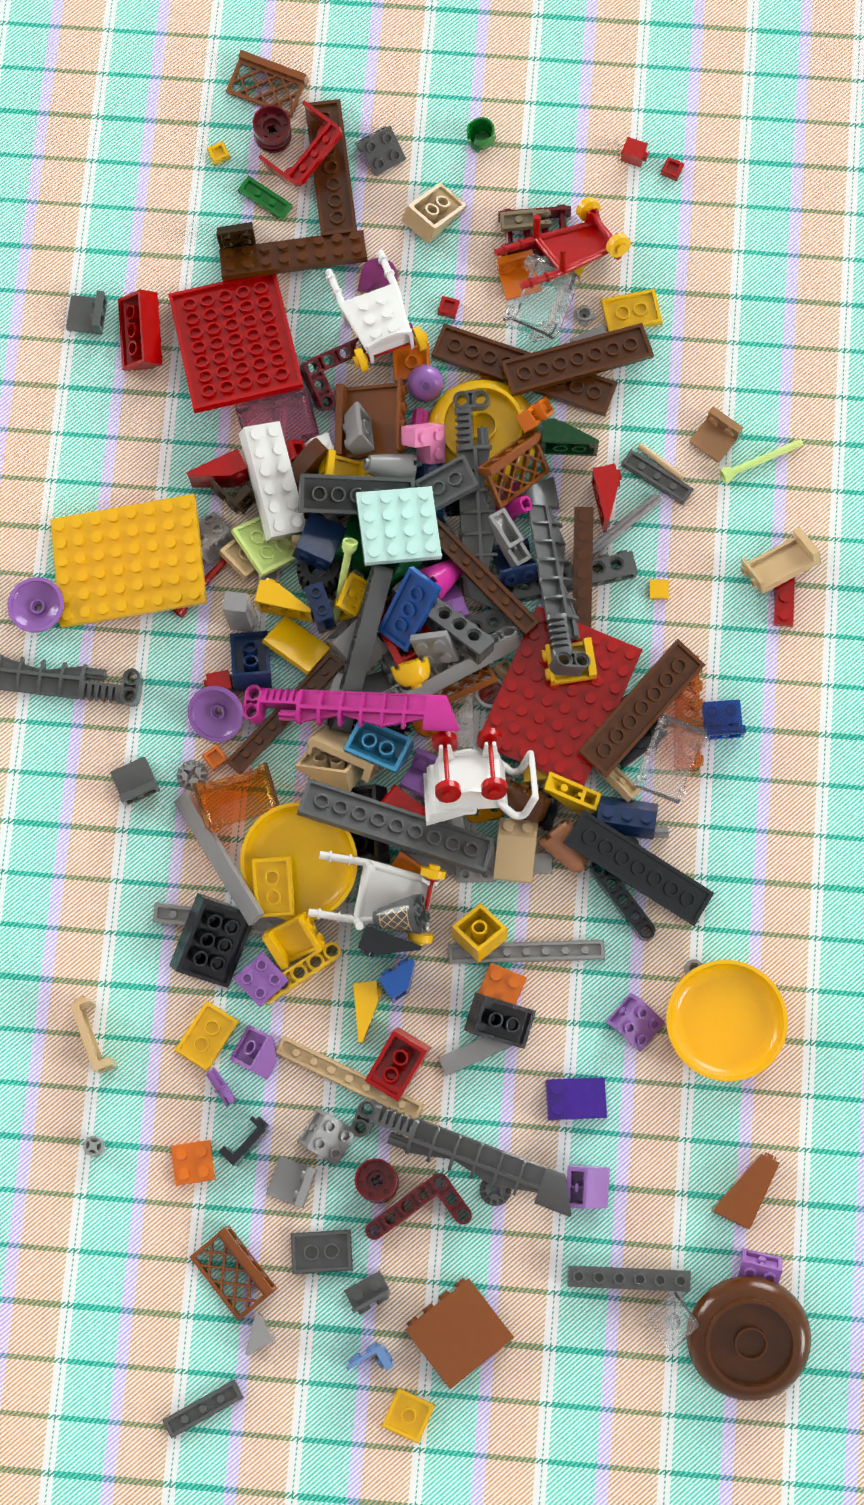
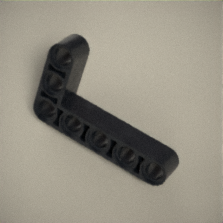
M628 836L629 839L639 844L638 839H636L633 836ZM592 862L590 867L591 876L637 937L642 941L651 940L655 935L656 928L620 879L605 870L603 873H596L594 871L596 864ZM612 880L615 882L616 887L609 889L606 887L605 882ZM625 896L628 903L621 905L618 903L617 898ZM636 911L640 918L632 920L629 917V913ZM649 927L651 935L644 936L641 933V928Z

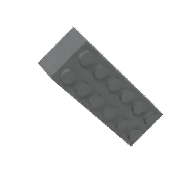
M301 473L299 474L298 513L358 515L356 492L415 488V478Z

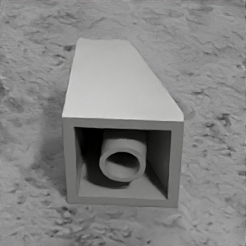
M358 616L345 620L324 640L345 662ZM377 635L366 675L373 671V666L377 662L383 661L382 655L389 651L388 647Z

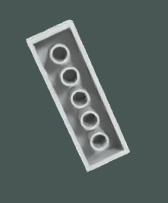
M280 421L244 427L239 432V437L266 542L289 538L292 535H301L306 522L304 514L298 513L299 495Z

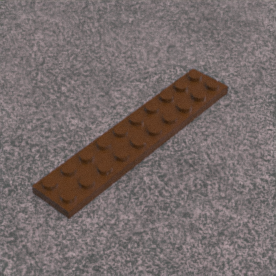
M444 323L431 358L507 383L501 361L531 352ZM594 374L532 392L605 417L618 382Z

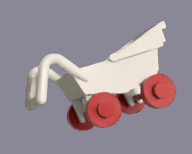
M486 728L478 733L477 744L482 750L463 749L453 752L458 746L456 734L451 731H440L434 734L432 737V747L438 752L435 764L429 765L427 773H423L426 826L464 815L476 814L477 809L500 808L504 813L516 820L528 817L539 799L534 752L532 750L527 751L519 767L511 768L501 759L497 749L502 746L503 738L502 733L495 728ZM529 765L532 796L523 811L516 812L508 806L505 773L517 776L524 773Z

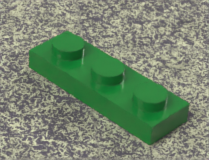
M249 175L238 188L240 194L281 221L293 208L291 203Z

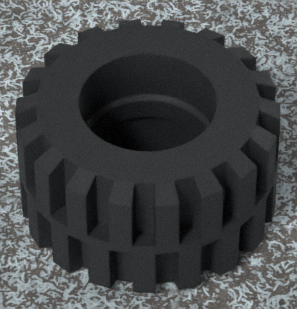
M333 559L329 566L331 571L325 576L317 577L311 574L316 569L314 566L297 561V575L303 591H305L304 587L322 582L326 594L334 595V591L337 592L342 563Z

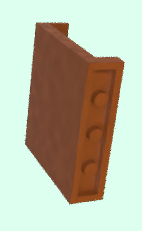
M397 378V383L346 387L343 383L336 384L334 445L336 455L354 460L365 459L369 455L404 453V449L407 446L402 445L401 426H407L405 420V413H407L405 395L408 394L407 385L400 378ZM355 402H359L371 417L375 451L353 456L346 449L344 444L346 434L343 430V423H345L344 415Z
M461 1278L454 1284L456 1288L452 1292L445 1291L438 1297L440 1301L433 1306L430 1303L422 1310L424 1314L421 1317L417 1318L414 1316L406 1323L408 1327L405 1331L449 1389H452L514 1338L469 1278L467 1280Z

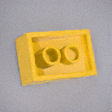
M273 579L259 581L255 597V604L259 612L282 617L287 616L288 618L313 623L312 610Z

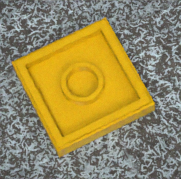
M398 1387L381 1427L419 1444L435 1404Z

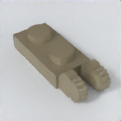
M528 209L500 212L501 232L533 229V216L535 214L540 215V218H546L551 216V211L549 209ZM540 220V229L552 226L551 220Z

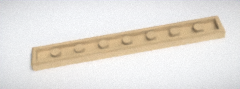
M282 1036L275 1050V1054L367 1099H375L378 1103L383 1104L385 1108L391 1107L392 1111L396 1109L399 1114L404 1112L407 1117L411 1115L412 1119L419 1117L425 1105L405 1094L402 1095L399 1101H396L365 1082L366 1075L286 1036Z

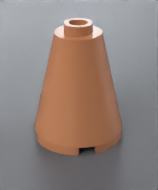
M567 818L561 822L560 826H555L543 835L537 843L572 873L577 871L579 874L588 867L586 865L588 859L563 844V841L573 827Z

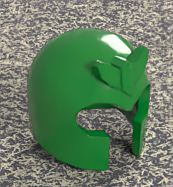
M486 117L473 119L467 126L468 143L477 153L480 150L491 147L496 139L494 124Z

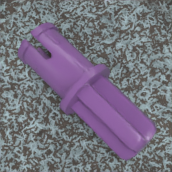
M214 1068L206 1074L216 1089L214 1092L219 1094L226 1107L237 1100L228 1088V1082H224L217 1069Z

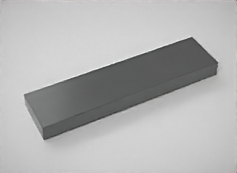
M632 449L621 463L623 468L681 505H684L694 488Z
M234 1379L162 1421L172 1439L243 1399L244 1396Z

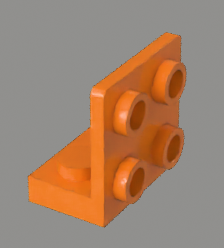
M532 249L497 258V271L506 300L541 292L540 284L534 285L532 289L530 287L523 290L520 288V282L526 281L528 277H537Z

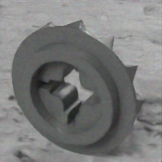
M482 1180L480 1195L484 1202L491 1206H500L508 1201L511 1195L510 1188L501 1187L499 1189L502 1197L495 1193L489 1196L488 1194L492 1190L491 1185Z

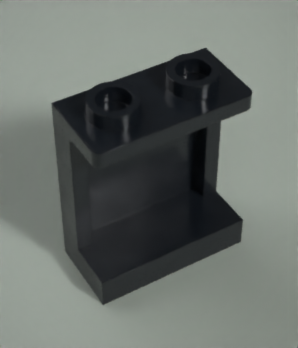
M252 1116L250 1118L257 1126V1129L235 1152L226 1146L219 1151L233 1166L237 1167L270 1132L267 1129L269 1124L258 1116L256 1118Z

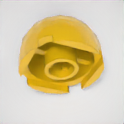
M428 656L424 657V661L416 658L398 664L399 668L397 669L394 666L391 667L395 681L403 687H411V690L422 687V683L428 679L431 671Z

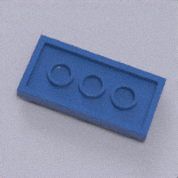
M409 567L378 631L405 652L410 651L412 648L410 636L419 634L442 587L415 567Z

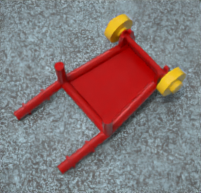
M593 197L583 199L576 209L577 215L582 221H585L584 223L540 234V215L535 214L533 216V236L523 240L520 238L517 242L508 245L503 244L500 248L494 249V254L496 257L503 254L508 255V252L517 249L522 250L525 246L535 243L556 268L554 271H545L543 275L534 278L528 277L526 281L520 282V288L523 290L529 287L532 289L534 285L543 282L548 283L551 279L565 275L607 254H610L616 260H620L621 256L629 250L631 241L624 233H615L613 236L600 219L599 212L601 206L599 202Z

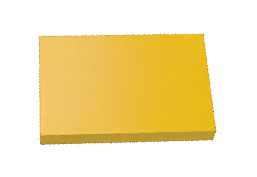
M655 288L604 298L600 301L608 332L643 323L644 328L662 325L663 323Z
M287 616L269 632L262 642L307 675L331 649V647Z
M291 856L251 859L254 897L264 912L261 918L294 916L295 902Z
M206 1000L174 1051L208 1072L240 1021Z

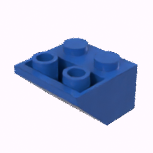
M405 958L398 963V967L394 970L389 968L380 974L381 978H379V981L392 1003L410 991L416 966L413 958L410 960Z

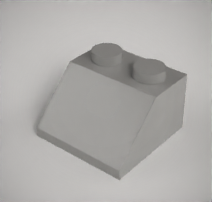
M355 402L345 413V423H343V430L346 434L344 444L353 456L375 451L371 417L359 402Z

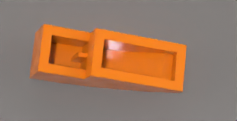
M544 396L515 417L523 431L527 432L539 425L543 420L548 419L555 411L548 398Z

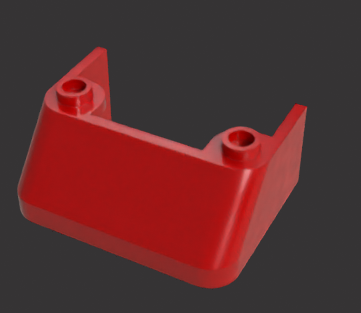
M305 100L302 104L306 110L322 125L317 131V137L293 167H289L283 172L262 155L258 157L269 171L286 184L292 186H302L342 137L340 127Z

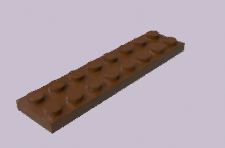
M340 99L310 102L311 106L336 123L342 130L341 139L313 172L321 236H332L336 233L349 234L357 231L341 101ZM305 108L309 143L311 144L317 137V131L322 124L313 118Z
M363 230L353 231L349 234L336 233L325 237L320 235L252 244V246H237L234 249L232 247L219 249L223 281L368 262Z
M643 323L507 359L501 361V366L511 395L514 397L652 359L654 353Z
M676 639L577 752L602 776L608 777L702 670L705 664L679 639Z

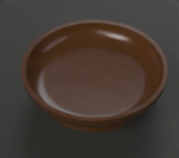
M737 1276L714 1285L699 1299L688 1322L687 1347L696 1371L713 1389L734 1399L758 1401L782 1393L801 1375L810 1354L811 1328L802 1305L785 1287L763 1277Z

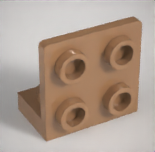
M713 406L708 412L707 419L689 442L719 463L741 436L743 427Z

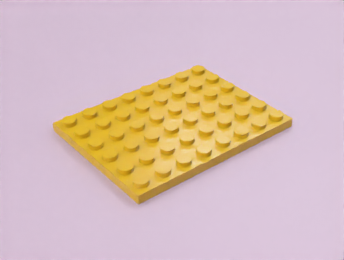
M195 494L50 519L56 585L64 598V611L59 620L61 628L207 604Z

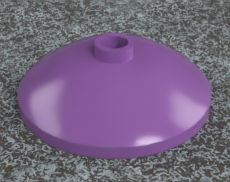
M42 577L28 578L17 584L10 593L7 604L8 613L13 623L20 629L31 633L43 632L52 628L60 620L64 611V598L58 586L52 581ZM38 606H42L40 611H36Z
M207 686L197 691L191 698L188 705V719L194 731L202 738L212 742H223L235 736L242 726L244 718L243 708L239 699L230 690L220 686ZM217 708H220L222 713H219Z

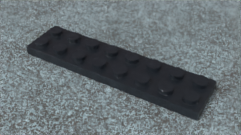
M582 810L563 841V844L692 926H695L714 895V892L585 810Z

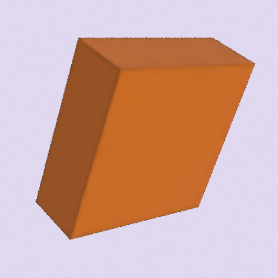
M217 744L202 755L213 771L225 764L228 759Z

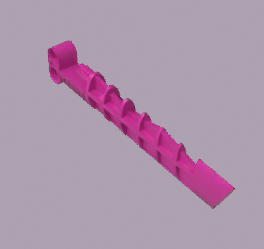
M250 685L245 691L243 702V717L254 725L264 721L266 708L280 709V712H278L279 721H296V724L316 720L317 725H322L324 719L337 717L338 726H342L345 717L358 720L359 727H363L364 722L380 726V728L401 724V729H405L406 723L423 720V730L460 731L447 695L300 689L299 691L297 689L292 691L286 689L284 691L282 688L270 690V688Z

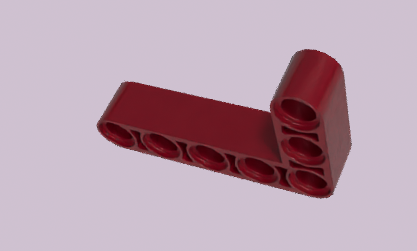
M355 338L305 360L300 365V372L315 407L319 411L331 410L336 405L335 396L324 371L353 359L352 357L355 356L354 349H357V342L361 344L363 353H366L359 338ZM341 349H343L346 353L345 358L341 357L340 355ZM324 356L329 358V365L324 363ZM308 363L313 365V372L307 369ZM316 380L321 383L320 390L315 387ZM323 398L328 400L327 407L322 403Z
M437 1173L372 1220L366 1226L365 1233L372 1240L381 1238L437 1195L459 1224L469 1223L472 1218V1212L444 1174ZM441 1176L445 1179V1185L442 1188L434 1186V1179ZM422 1188L427 1189L429 1192V1197L426 1200L418 1198V1191ZM449 1193H454L457 1196V1201L453 1205H449L445 1200L446 1195ZM406 1200L413 1204L410 1212L402 1210L401 1205ZM465 1209L468 1211L469 1218L466 1221L458 1219L457 1214L459 1210ZM390 1212L396 1215L397 1220L394 1224H388L385 1220L386 1215ZM372 1225L379 1226L380 1234L374 1237L369 1233V1228Z

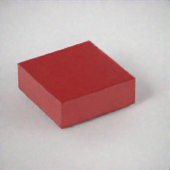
M668 157L660 175L677 181L685 163Z
M442 296L437 315L455 319L460 300Z

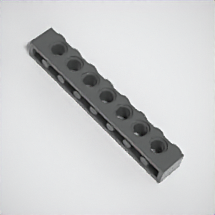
M627 550L617 552L616 555L609 556V554L599 556L598 559H593L592 569L598 567L602 572L596 574L592 571V587L636 578L638 571L633 551L627 552ZM569 562L568 566H564L563 577L570 578L573 582V564ZM617 563L621 568L614 570L611 565ZM539 580L521 583L529 586L527 590H521L519 588L521 584L506 587L521 603L542 599L541 588L537 584ZM573 584L565 586L568 593L573 592Z

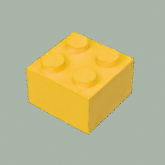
M480 903L452 925V938L479 963L507 940V927Z

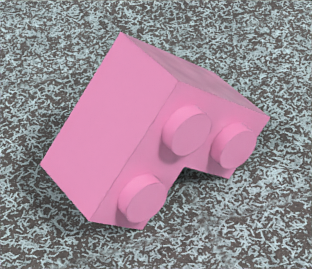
M430 422L401 426L402 445L417 448V462L426 464L445 462V425Z

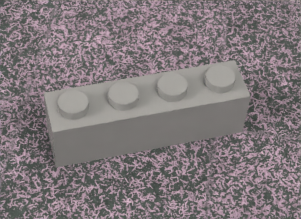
M225 591L222 610L230 630L253 632L254 627H257L258 616H256L254 605H252V600H250L248 593Z

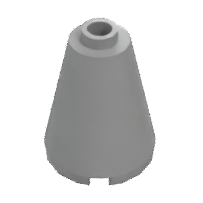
M411 453L369 455L368 458L364 459L363 469H365L366 474L373 477L415 478L417 466L414 465V460L417 461V457Z

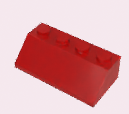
M139 289L118 298L122 370H144L162 365L158 293Z

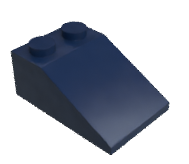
M268 631L230 634L234 691H244L250 685H258L260 688H272L269 647L262 643L263 639L268 635Z

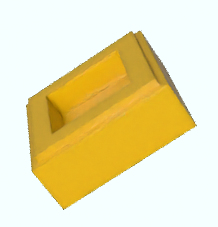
M223 141L207 147V152L214 166L231 159Z
M650 579L649 599L668 600L669 580Z

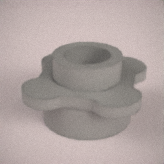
M583 305L578 311L573 313V317L578 319L581 326H586L590 320L595 319V314L592 313L587 305Z

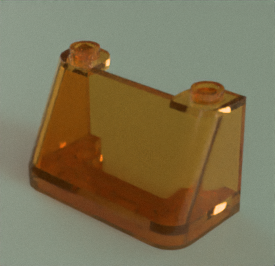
M267 762L259 764L254 772L253 769H249L248 772L212 782L210 780L208 785L206 783L202 784V781L192 784L205 830H210V833L221 830L222 826L263 815L270 809L280 805Z

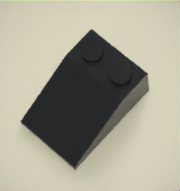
M366 925L358 948L362 949V954L372 957L373 954L381 955L419 951L422 946Z
M475 992L464 1030L477 1036L525 1049L536 1011Z

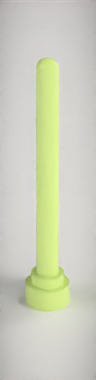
M794 441L734 468L724 467L719 470L720 477L724 483L730 482L736 474L801 447L803 441Z
M344 538L342 542L344 557L335 603L347 579L351 556L357 550L358 541L353 538ZM336 607L333 608L335 621L339 619L341 611Z

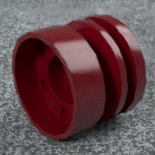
M265 105L254 114L252 120L256 144L260 149L268 153H279L285 150L292 138L288 113L282 107L276 105Z
M373 1158L366 1160L358 1167L355 1173L354 1182L357 1191L371 1203L380 1204L388 1202L395 1196L398 1190V1174L391 1164L383 1159ZM378 1177H380V1180L383 1183L382 1185L378 1184V1186L375 1187L376 1184L373 1182V1180L378 1179Z

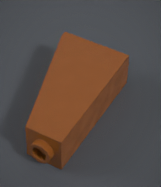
M767 1152L764 1155L759 1154L713 1206L711 1211L746 1229H750L780 1164L775 1161L776 1157Z

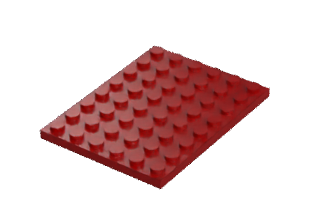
M276 274L227 280L168 294L194 414L304 388Z
M536 606L533 615L537 618L539 624L526 636H523L521 645L516 651L483 729L495 728L502 733L503 744L497 749L500 755L521 763L527 751L532 750L534 752L536 770L547 775L548 772H552L585 786L593 766L577 751L621 702L643 649L577 623L580 639H575L571 643L581 642L584 638L591 637L597 679L551 686L550 680L546 681L545 669H548L547 662H543L542 650H545V644H549V646L551 644L549 642L550 637L548 636L549 630H547L548 624L545 620L544 608Z

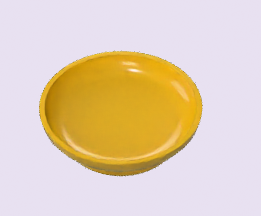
M488 379L469 380L446 391L433 406L428 419V423L445 425V462L443 465L457 458L456 447L459 444L456 443L458 437L455 435L458 432L455 429V426L458 425L455 422L457 416L454 415L453 396L455 393L467 390H484L488 394L490 406L483 411H473L475 445H478L477 428L488 427L489 445L492 446L489 459L526 433L515 416L530 406L527 400L522 395L512 397L508 385ZM479 397L477 398L476 403L482 404L485 402L486 398ZM461 398L457 404L464 405L467 399ZM538 425L527 432H538ZM534 446L531 447L530 456H533L535 453ZM519 456L517 465L522 466L524 456ZM511 465L506 466L505 474H510ZM516 468L514 477L520 474L521 469ZM498 474L492 476L493 482L496 485L499 477ZM504 477L503 483L507 482L508 478ZM485 479L484 487H488V484H487V482H486V479Z
M300 802L286 803L265 812L253 823L247 832L240 854L241 875L252 894L254 895L251 859L291 856L295 902L294 916L305 911L308 915L309 908L317 910L321 908V910L329 912L335 910L350 893L355 882L358 865L350 864L348 866L347 863L328 862V860L319 859V852L332 851V853L348 856L352 854V856L357 857V850L350 832L297 815ZM279 916L278 918L288 920L294 916Z
M717 960L696 967L680 980L672 992L668 1003L666 1024L669 1039L674 1050L681 1060L693 1071L713 1080L740 1081L762 1072L779 1055L787 1035L788 1015L780 991L762 971L740 961Z

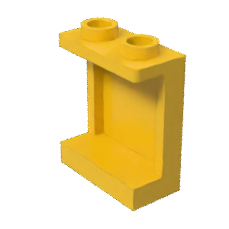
M328 449L319 467V474L368 475L365 469H363L364 460L357 461L336 455V450Z
M591 637L584 638L581 642L571 643L572 651L584 652L590 657V665L580 676H561L552 673L549 668V664L552 661V649H550L549 644H545V650H542L543 662H547L548 669H545L546 681L550 680L551 686L597 679Z
M306 911L267 929L262 937L281 970L288 968L290 962L313 951L321 952L325 945L323 935L318 933L314 920L307 915Z

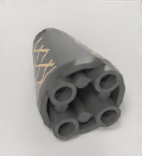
M415 894L374 911L372 920L375 927L421 934L426 932V922H430V913L428 910L425 911L424 895Z

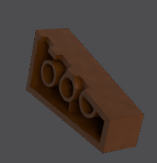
M505 775L508 806L516 812H521L532 796V789H529V785L521 782L517 783L513 781L512 777ZM538 791L539 799L529 816L525 818L535 823L544 820L552 800L541 791Z

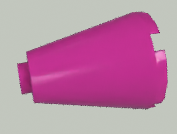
M450 559L419 570L442 587L437 597L440 600L463 574Z

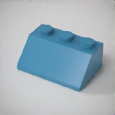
M357 721L343 750L397 773L406 763L414 744L412 738L387 727L380 728V726L364 722L363 727H359V722Z

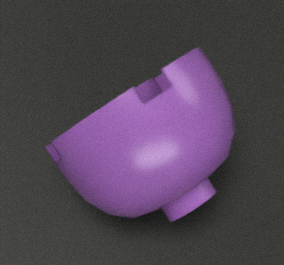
M422 364L411 370L407 379V388L414 399L420 402L433 401L440 396L443 390L444 380L442 374L434 366Z

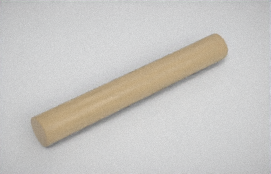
M642 442L638 445V450L667 472L683 481L685 478L683 473Z

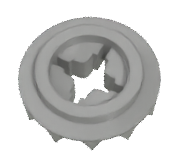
M191 759L190 761L183 762L178 767L177 780L183 788L197 790L206 783L207 770L200 761ZM196 770L195 774L198 778L192 777L191 780L188 779L189 776L186 771L192 772Z

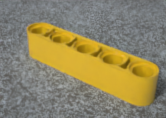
M329 942L324 945L321 952L314 951L284 971L283 974L288 979V986L285 989H280L265 1004L274 1003L336 962L342 955L340 946L335 942ZM330 947L338 949L337 954L333 957L327 954ZM313 958L321 959L319 967L311 966ZM299 968L305 970L302 978L295 977V971Z

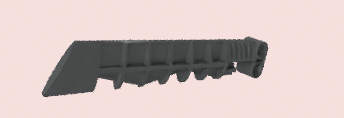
M484 390L459 391L453 396L454 415L457 416L455 422L458 423L455 426V429L458 430L455 434L458 437L456 443L459 444L456 447L457 457L465 455L480 484L479 489L459 499L461 542L489 570L491 557L498 556V553H492L495 535L488 519L490 514L495 513V510L488 509L484 494L491 492L489 488H484L485 477L484 475H479L477 468L489 460L492 446L489 445L488 427L477 428L478 445H475L473 411L486 410L490 406V399ZM479 397L486 398L482 404L476 403V400ZM461 398L467 399L464 405H458L457 403ZM463 574L464 596L500 611ZM493 574L499 580V574Z
M551 477L525 490V495L530 497V501L533 504L532 509L528 511L545 620L548 624L547 630H549L550 649H552V661L549 664V668L555 675L580 676L590 665V657L584 652L572 651L571 641L580 639L577 624L579 617L576 615L572 605L576 603V599L568 595L565 587L573 584L572 579L563 577L564 566H568L569 561L564 559L566 543L559 529L563 525L556 522L552 510L560 508L555 479Z
M0 654V690L80 700L88 698L89 701L95 699L96 702L101 699L102 702L109 700V703H113V701H116V704L135 707L141 700L143 676L136 669L130 668L123 674L122 685L88 681V679L105 681L107 670L89 668L87 664L67 668V662H63L61 668L46 670V660L44 659L41 661L40 668L38 669L26 665L24 657H21L20 662ZM136 674L137 680L132 683L129 682L131 675ZM134 693V699L127 701V695Z
M368 1098L359 1104L351 1125V1131L356 1137L367 1135L375 1123L408 1136L409 1139L391 1132L387 1142L405 1150V1153L408 1155L409 1153L426 1155V1162H430L432 1156L450 1159L448 1166L450 1171L454 1161L471 1171L470 1179L475 1174L493 1188L497 1186L514 1189L512 1194L514 1196L517 1190L536 1192L535 1204L571 1217V1205L565 1174L420 1118L412 1119L411 1115L407 1117L404 1112L399 1114L398 1110L392 1111L391 1107L386 1109L383 1104L378 1103L375 1099ZM366 1103L372 1106V1113L365 1111L364 1105ZM359 1122L365 1124V1132H362L358 1129Z

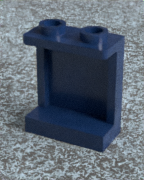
M310 513L292 557L300 562L308 563L316 569L327 571L332 563L345 527L315 513Z
M526 538L523 543L531 554L529 541ZM499 544L493 546L492 553H498V556L493 557L497 574H499V581L505 587L539 580L537 565L534 563L533 558L522 566L511 568Z
M318 582L304 587L319 634L336 629L334 613L323 583Z

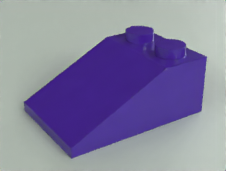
M605 1078L549 1079L545 1081L548 1121L607 1118Z

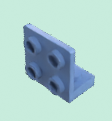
M375 1342L365 1349L366 1353L362 1356L360 1353H357L351 1357L346 1368L350 1370L375 1353L377 1354L375 1360L381 1369L384 1367L387 1371L395 1365V1362L383 1342L379 1345Z

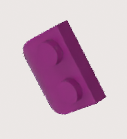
M379 258L371 259L364 264L360 273L357 291L369 293L390 285L388 279L384 277L382 265L378 263ZM388 261L391 269H393L395 272L394 276L397 281L398 271L394 264L391 261Z

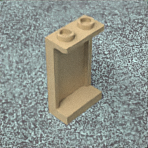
M800 527L793 530L794 537L749 562L745 557L741 559L742 567L740 569L745 577H749L753 588L758 589L761 594L821 563L820 551Z
M326 725L321 730L319 729L314 736L309 738L307 754L312 755L317 749H320L364 769L361 779L363 781L369 782L383 769L376 764L344 751L343 749L350 735L332 730L329 725Z
M81 996L74 999V1003L70 1004L93 1072L101 1074L117 1068L118 1064L114 1058H102L86 1012V1008L94 1006L96 1003L89 997Z

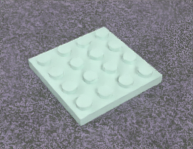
M432 486L356 492L365 566L442 558Z

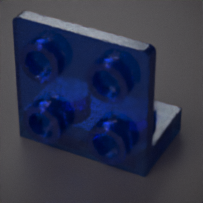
M740 700L702 703L705 740L744 737L746 727L742 724Z

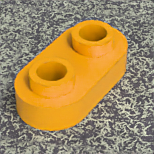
M491 808L477 809L479 811L477 816L471 814L466 815L469 822L477 824L498 820L503 816L504 812L500 808H498L497 812H492Z

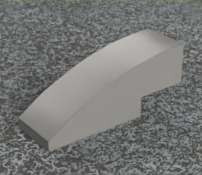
M502 508L488 517L495 538L511 568L528 563L533 557L524 545V538L506 509Z

